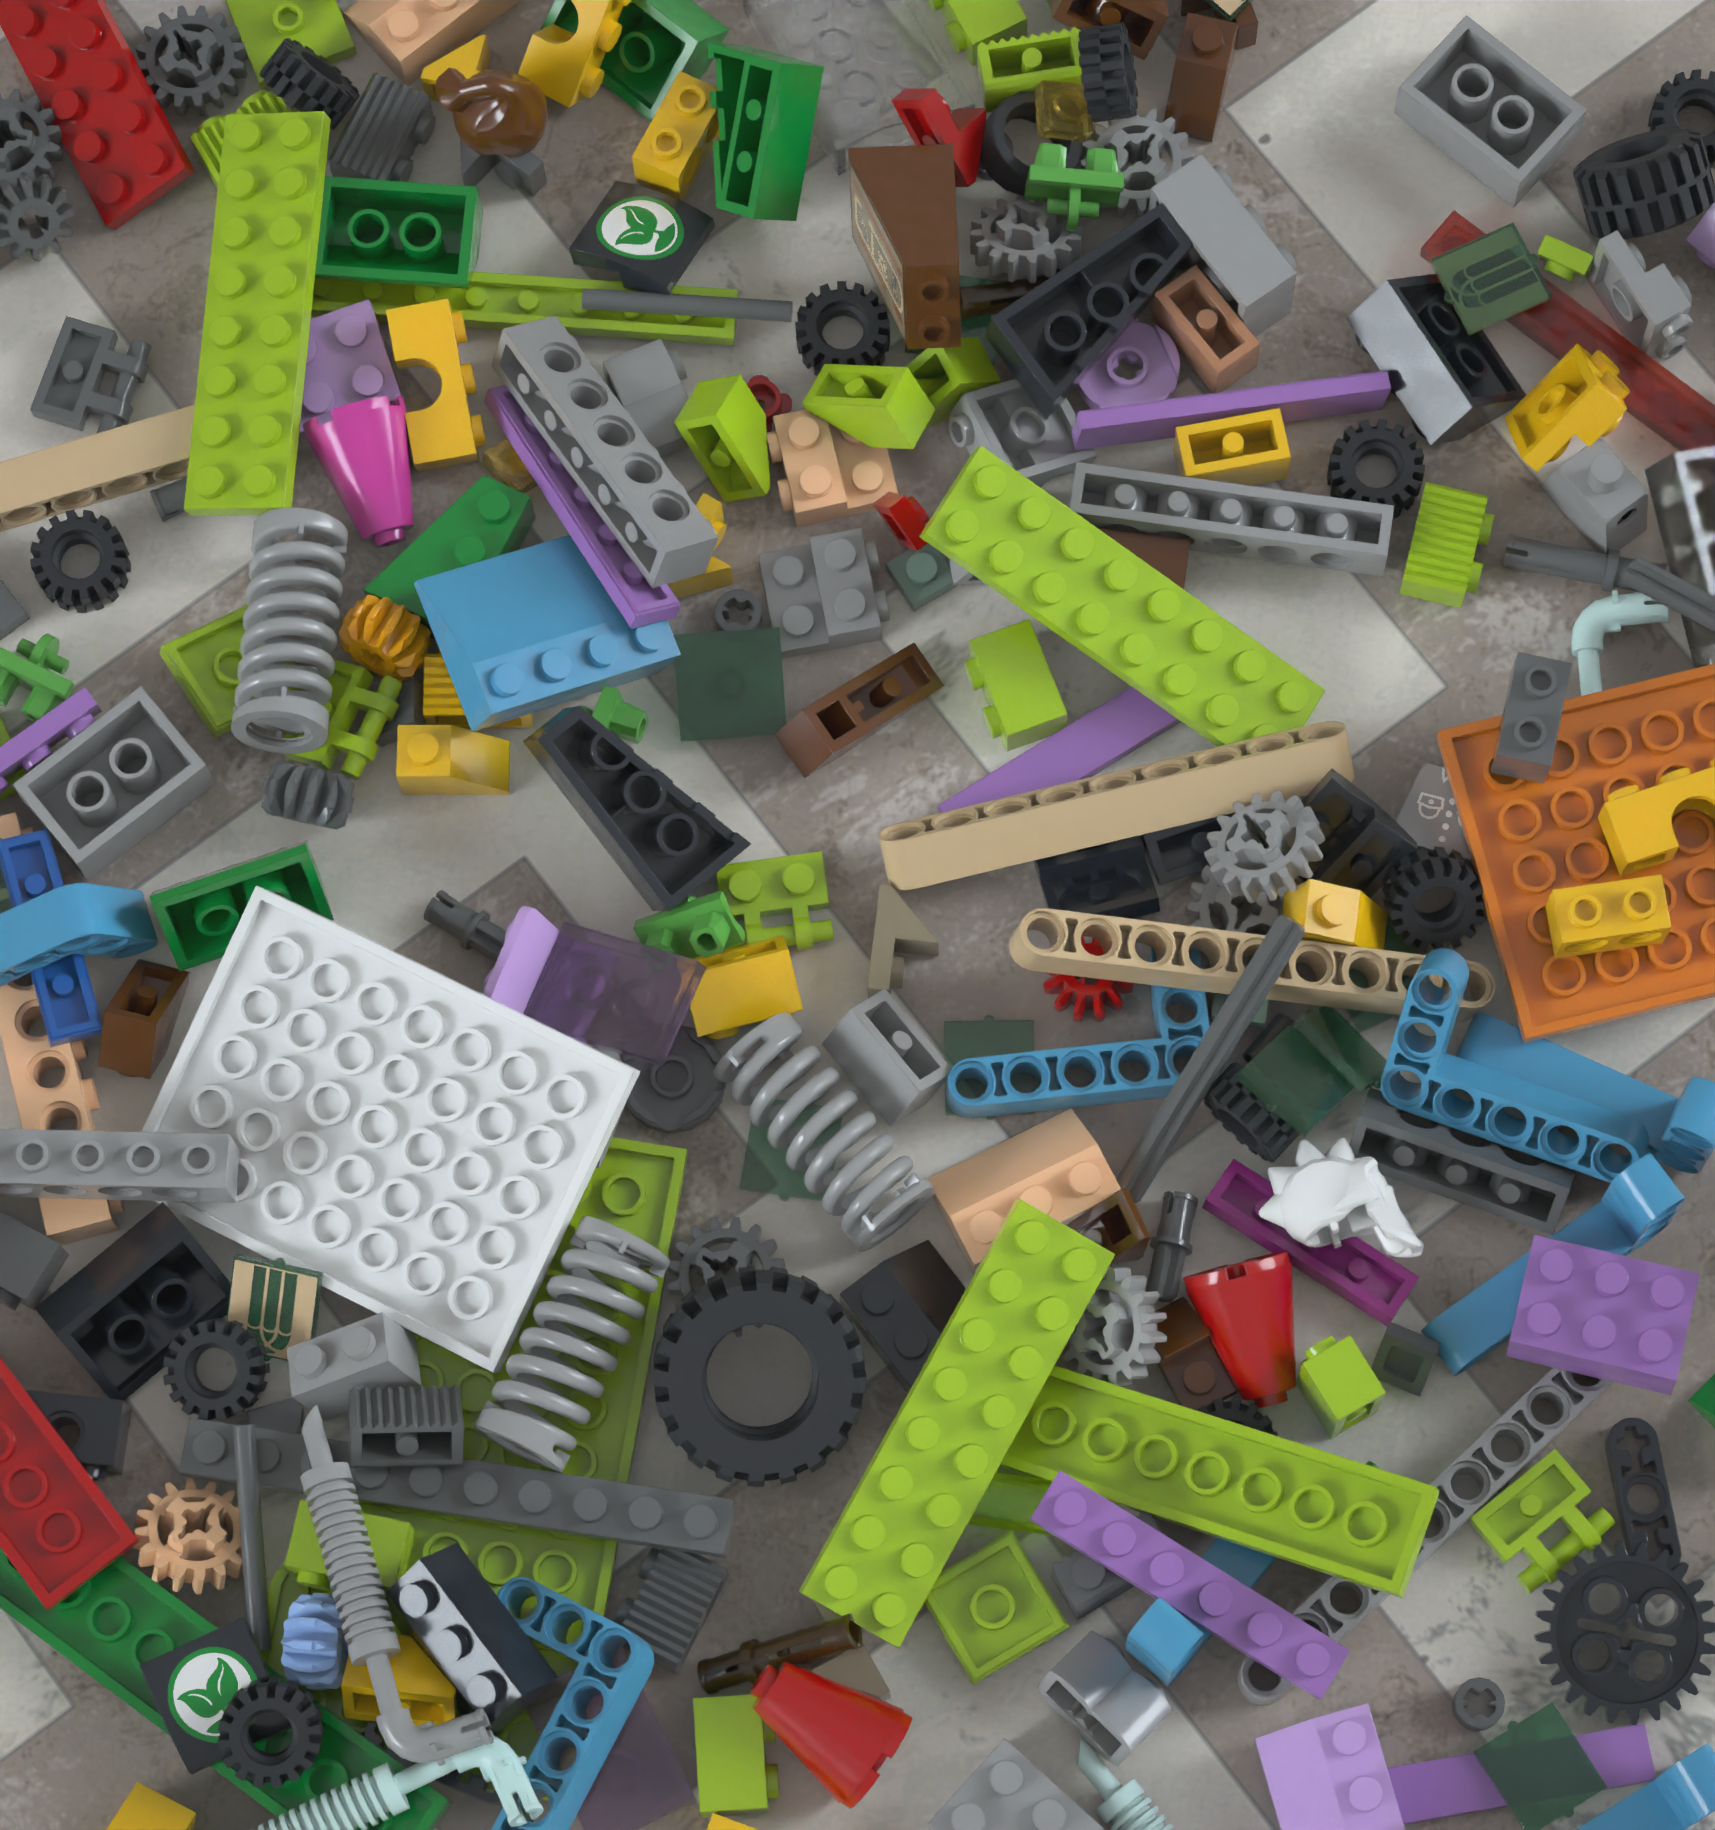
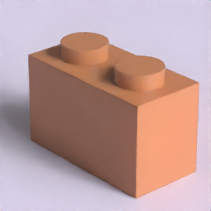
M1197 265L1154 294L1152 319L1161 329L1167 332L1175 343L1177 350L1212 393L1222 392L1257 367L1260 349L1259 341Z

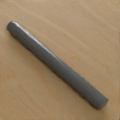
M583 288L582 309L780 322L792 321L793 301L685 294L666 295L653 292Z
M255 1424L232 1426L247 1621L259 1650H271Z

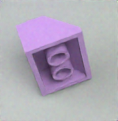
M1368 1703L1315 1717L1255 1739L1281 1830H1405Z

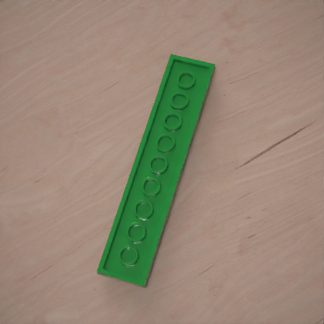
M0 1548V1608L170 1736L148 1688L140 1665L219 1628L158 1582H154L150 1576L123 1556H120L49 1611ZM266 1664L269 1673L273 1674L274 1677H280V1683H289L283 1675ZM315 1699L312 1701L314 1706H320L323 1714L321 1723L324 1725V1736L314 1764L308 1771L305 1770L302 1773L300 1779L293 1783L290 1780L285 1781L283 1786L278 1788H272V1783H264L263 1787L260 1788L252 1786L254 1780L245 1777L244 1781L235 1776L237 1770L233 1766L227 1768L223 1760L210 1766L278 1818L282 1813L289 1817V1810L292 1808H296L299 1812V1805L306 1803L308 1807L311 1806L310 1800L313 1798H317L320 1802V1795L325 1792L329 1797L332 1796L330 1790L335 1787L342 1791L341 1784L345 1782L352 1786L351 1779L355 1777L362 1781L363 1773L368 1772L372 1776V1769L386 1762L390 1763L395 1773L406 1769L404 1765ZM290 1728L255 1745V1747L266 1753L281 1752L291 1744L293 1729ZM426 1784L405 1794L410 1809L395 1816L388 1812L389 1819L383 1821L378 1817L379 1824L372 1826L368 1822L367 1830H434L453 1802L432 1786Z

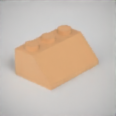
M357 0L342 11L345 19L401 82L410 86L421 77L424 67L461 47L520 0Z
M1072 1108L928 1178L935 1187L933 1198L973 1276L1016 1199L1025 1201L1062 1224L1067 1225L1121 1189L1097 1142Z

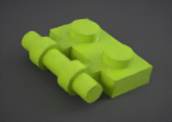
M333 659L335 661L334 673L327 679L332 686V696L323 705L330 714L327 741L320 748L313 751L284 755L289 759L330 771L338 753L341 752L347 754L340 772L349 778L359 780L366 764L373 763L379 747L376 745V742L386 720L392 721L399 707L396 699L403 684L393 677L384 676L377 692L370 691L368 689L374 676L366 668ZM358 710L366 711V716L357 735L348 733ZM285 734L284 739L303 737L304 734Z
M822 851L730 863L716 873L718 889L723 891L733 917L736 921H745L746 935L744 941L730 946L726 950L782 935L787 946L797 945V951L813 949V943L834 940L831 919L810 922L809 911L830 908ZM793 914L794 924L762 928L761 917Z
M1553 1449L1468 1521L1504 1565L1520 1551L1527 1556L1531 1565L1516 1576V1579L1529 1594L1533 1593L1545 1582L1553 1584L1558 1579L1555 1574L1557 1569L1563 1571L1562 1568L1573 1560L1572 1556L1574 1554L1579 1555L1584 1550L1590 1553L1593 1550V1545H1600L1602 1543L1601 1536L1616 1524L1612 1516L1603 1507H1600L1587 1519L1578 1510L1576 1505L1592 1491L1556 1449ZM1560 1519L1568 1528L1569 1534L1547 1550L1537 1537Z

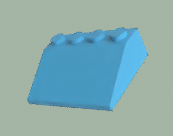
M570 535L419 579L414 583L472 732L601 692L604 685L614 688L658 674L681 655L668 620L635 628L629 627Z

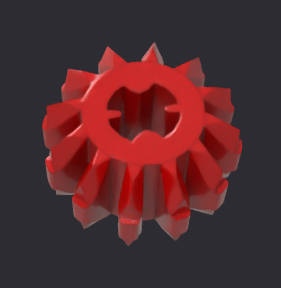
M1081 937V944L1089 954L1095 956L1104 954L1103 947L1095 938L1092 939V943H1085L1084 937ZM1048 972L1046 973L1053 977L1046 980L1043 985L1046 994H1059L1054 1002V1008L1058 1012L1066 1010L1071 1004L1075 1006L1073 1019L1077 1022L1083 1020L1085 1009H1092L1093 1016L1097 1022L1103 1021L1105 1019L1104 1004L1113 1010L1120 1011L1124 1007V1001L1119 993H1131L1134 987V983L1097 979V983L1086 985L1084 977L1078 981L1080 976Z

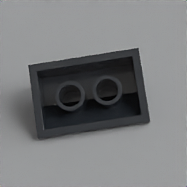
M1438 273L1386 280L1346 318L1356 333L1355 337L1358 345L1363 351L1371 355L1381 371L1388 372L1391 385L1390 392L1399 397L1412 417L1414 429L1430 445L1457 441L1511 411L1526 396L1484 331L1480 329L1471 334L1469 333ZM1450 288L1453 299L1459 305V295ZM1462 300V304H1463L1464 308L1468 309L1467 306L1465 305V303H1464L1463 300Z
M162 1202L34 1309L110 1399L125 1400L165 1367L163 1366L164 1357L170 1355L172 1350L168 1347L173 1339L179 1338L182 1335L181 1331L199 1322L224 1318L229 1314L232 1284L187 1228Z
M926 1240L884 1260L842 1291L839 1296L842 1309L908 1394L966 1288L931 1242Z
M458 1543L419 1559L386 1592L385 1600H387L389 1606L387 1611L391 1613L392 1622L402 1635L411 1636L455 1687L457 1709L462 1716L482 1708L491 1725L485 1728L487 1731L491 1730L495 1737L558 1678Z

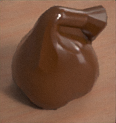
M448 68L437 78L435 90L438 100L445 109L453 112L454 125L461 141L477 154H500L509 158L519 157L532 151L542 138L547 123V101L540 87L533 81L517 73L501 69H484L466 79L457 69Z

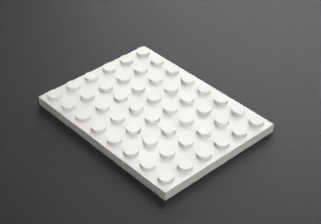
M256 886L141 1132L230 1134L239 1148L236 1203L156 1202L160 1204L163 1202L168 1208L298 1274L318 1278V1284L377 1314L383 1312L400 1326L491 1372L500 1373L640 1071L274 892Z

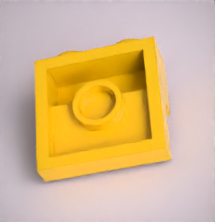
M1577 343L1504 417L1521 459L1536 472L1547 462L1557 460L1566 451L1574 434L1590 447L1600 436L1605 437L1609 435L1619 425L1623 413L1627 410L1623 399L1630 393V390L1617 377L1620 373L1618 367L1604 353L1597 350L1591 355Z

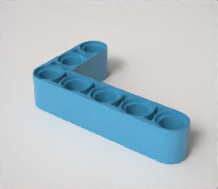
M74 883L53 889L1 913L0 986L70 954L125 958L152 949L158 944V939L143 892L89 883Z
M1151 948L1148 962H1157L1156 953L1153 948ZM1196 949L1189 950V958L1192 963L1202 968L1200 951ZM1149 985L1156 1035L1154 1039L974 1057L961 1060L951 1068L948 1074L945 1095L948 1107L954 1114L962 1118L973 1119L1166 1098L1181 1074L1175 1069L1173 1060L1182 1055L1192 1057L1210 1027L1205 992ZM1174 1003H1183L1193 1011L1194 1019L1187 1023H1177L1167 1015L1166 1008ZM1136 1061L1144 1066L1148 1076L1138 1082L1129 1081L1120 1074L1118 1067L1124 1062ZM1072 1067H1083L1092 1074L1094 1081L1089 1086L1083 1088L1075 1087L1066 1080L1064 1073ZM1026 1072L1034 1075L1040 1086L1034 1092L1021 1093L1011 1085L1010 1079L1017 1073ZM974 1078L984 1085L986 1091L979 1098L967 1099L959 1094L956 1085L963 1079Z
M1436 949L1425 956L1409 985L1381 1078L1380 1089L1383 1097L1390 1105L1607 1182H1612L1625 1169L1645 1156L1649 1146V1135L1647 1129L1640 1121L1446 1053L1468 983L1469 968L1465 959L1452 949ZM1428 975H1440L1448 981L1450 988H1439L1431 982ZM1414 1023H1425L1434 1030L1435 1035L1427 1036L1420 1033L1415 1028ZM1400 1071H1411L1418 1076L1421 1082L1412 1083L1407 1081ZM1452 1089L1465 1090L1471 1095L1473 1100L1464 1101L1457 1098ZM1509 1106L1519 1109L1525 1115V1118L1516 1119L1509 1116L1504 1107ZM1556 1126H1569L1576 1131L1578 1136L1567 1137L1561 1134ZM1609 1144H1621L1627 1147L1631 1155H1619L1609 1147Z
M1484 1013L1474 1014L1455 1055L1456 1057L1616 1111L1640 1121L1647 1129L1649 1135V1146L1645 1156L1651 1153L1658 1162L1679 1171L1699 1174L1715 1149V1082L1700 1077L1690 1078L1680 1097L1676 1098L1546 1039L1523 1044L1519 1027Z
M1650 1153L1620 1173L1611 1182L1599 1203L1549 1238L1628 1256L1658 1235L1672 1222L1685 1201V1197ZM1530 1251L1442 1312L1421 1330L1423 1335L1441 1343L1437 1354L1454 1376L1467 1370L1510 1339Z
M1219 1538L1214 1541L1201 1557L1251 1589L1277 1560V1557ZM1159 1597L1128 1634L1124 1651L1166 1687H1169L1213 1634L1184 1617L1163 1598Z
M525 1577L512 1578L504 1583L497 1596L529 1638L579 1664L524 1766L537 1799L540 1800L548 1796L550 1805L548 1813L542 1820L534 1822L529 1813H526L521 1800H519L518 1803L527 1823L520 1826H510L505 1810L502 1808L491 1830H569L652 1672L654 1652L650 1644L625 1627L532 1579ZM531 1596H536L537 1605L535 1611L526 1619H521L520 1610L522 1604ZM577 1620H583L584 1628L582 1635L575 1642L568 1644L566 1640L568 1628ZM629 1644L631 1651L629 1659L621 1667L614 1668V1653L619 1647ZM602 1694L604 1704L601 1712L596 1717L587 1719L586 1708L588 1703L595 1696ZM575 1745L577 1752L575 1762L568 1769L561 1771L559 1766L561 1754L566 1748Z
M1707 1743L1665 1770L1652 1782L1576 1830L1688 1829L1715 1811V1752Z

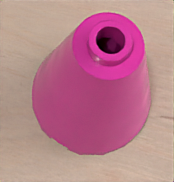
M382 396L340 406L330 410L333 420L320 426L317 416L303 424L305 437L363 541L374 540L376 548L387 547L405 541L407 539L405 531L414 527L409 436L405 418L407 407L405 406L403 396H397L392 405H390L388 396Z

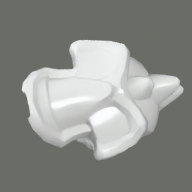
M1345 1138L1338 1139L1326 1154L1318 1150L1308 1140H1302L1298 1145L1295 1167H1270L1268 1169L1274 1195L1259 1210V1216L1285 1228L1290 1236L1298 1242L1309 1247H1322L1333 1244L1334 1248L1342 1246L1341 1240L1376 1234L1385 1253L1394 1257H1418L1422 1254L1424 1248L1423 1242L1416 1237L1415 1232L1412 1231L1408 1220L1397 1204L1394 1187L1387 1185L1386 1179L1379 1172L1378 1162L1369 1156L1355 1158Z

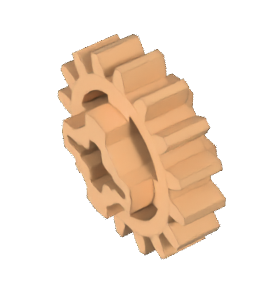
M187 1478L185 1489L180 1491L172 1483H166L164 1485L163 1499L158 1495L150 1493L147 1496L145 1510L137 1511L134 1534L140 1542L134 1545L133 1549L140 1550L138 1559L140 1568L154 1565L152 1580L157 1583L165 1577L173 1579L172 1591L178 1592L184 1583H192V1588L196 1595L202 1594L205 1582H211L218 1590L224 1589L226 1574L239 1579L242 1575L243 1561L238 1506L234 1507L236 1492L230 1490L220 1496L215 1493V1481L210 1480L205 1489L202 1490L196 1489L193 1478ZM223 1526L227 1529L231 1540L230 1543L226 1541L227 1532L222 1529ZM158 1529L162 1531L161 1540L167 1543L165 1546H163L159 1539Z

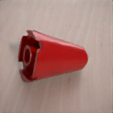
M1288 1251L1266 1254L1246 1259L1243 1262L1231 1265L1226 1264L1185 1276L1183 1278L1186 1287L1185 1291L1199 1318L1209 1328L1212 1334L1211 1341L1242 1400L1254 1399L1255 1405L1259 1408L1288 1401L1286 1391L1296 1387L1292 1261H1290Z
M786 1661L781 1663L777 1669L768 1664L750 1690V1693L757 1697L753 1705L754 1711L833 1798L849 1809L853 1808L880 1776L877 1771L887 1756L892 1759L912 1722V1717L905 1713L903 1708Z

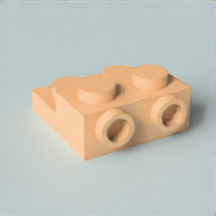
M806 409L773 416L774 431L767 432L769 455L772 464L782 462L785 479L777 481L783 512L793 510L797 527L874 511L876 508L873 503L886 493L893 492L898 494L887 448L870 447L808 412Z

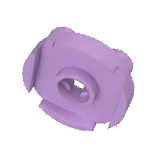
M1136 318L1077 385L1082 399L1092 409L1173 399L1176 394L1180 372V358L1176 345L1165 330L1157 325L1153 328L1146 323H1140L1139 318ZM1126 358L1130 365L1140 364L1142 369L1136 372V378L1126 380L1124 377L1115 375L1114 372L1119 368V360Z

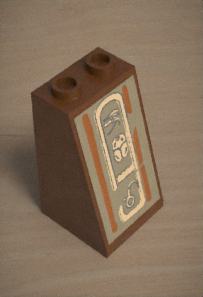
M953 144L848 148L852 238L907 348L961 347L959 251Z

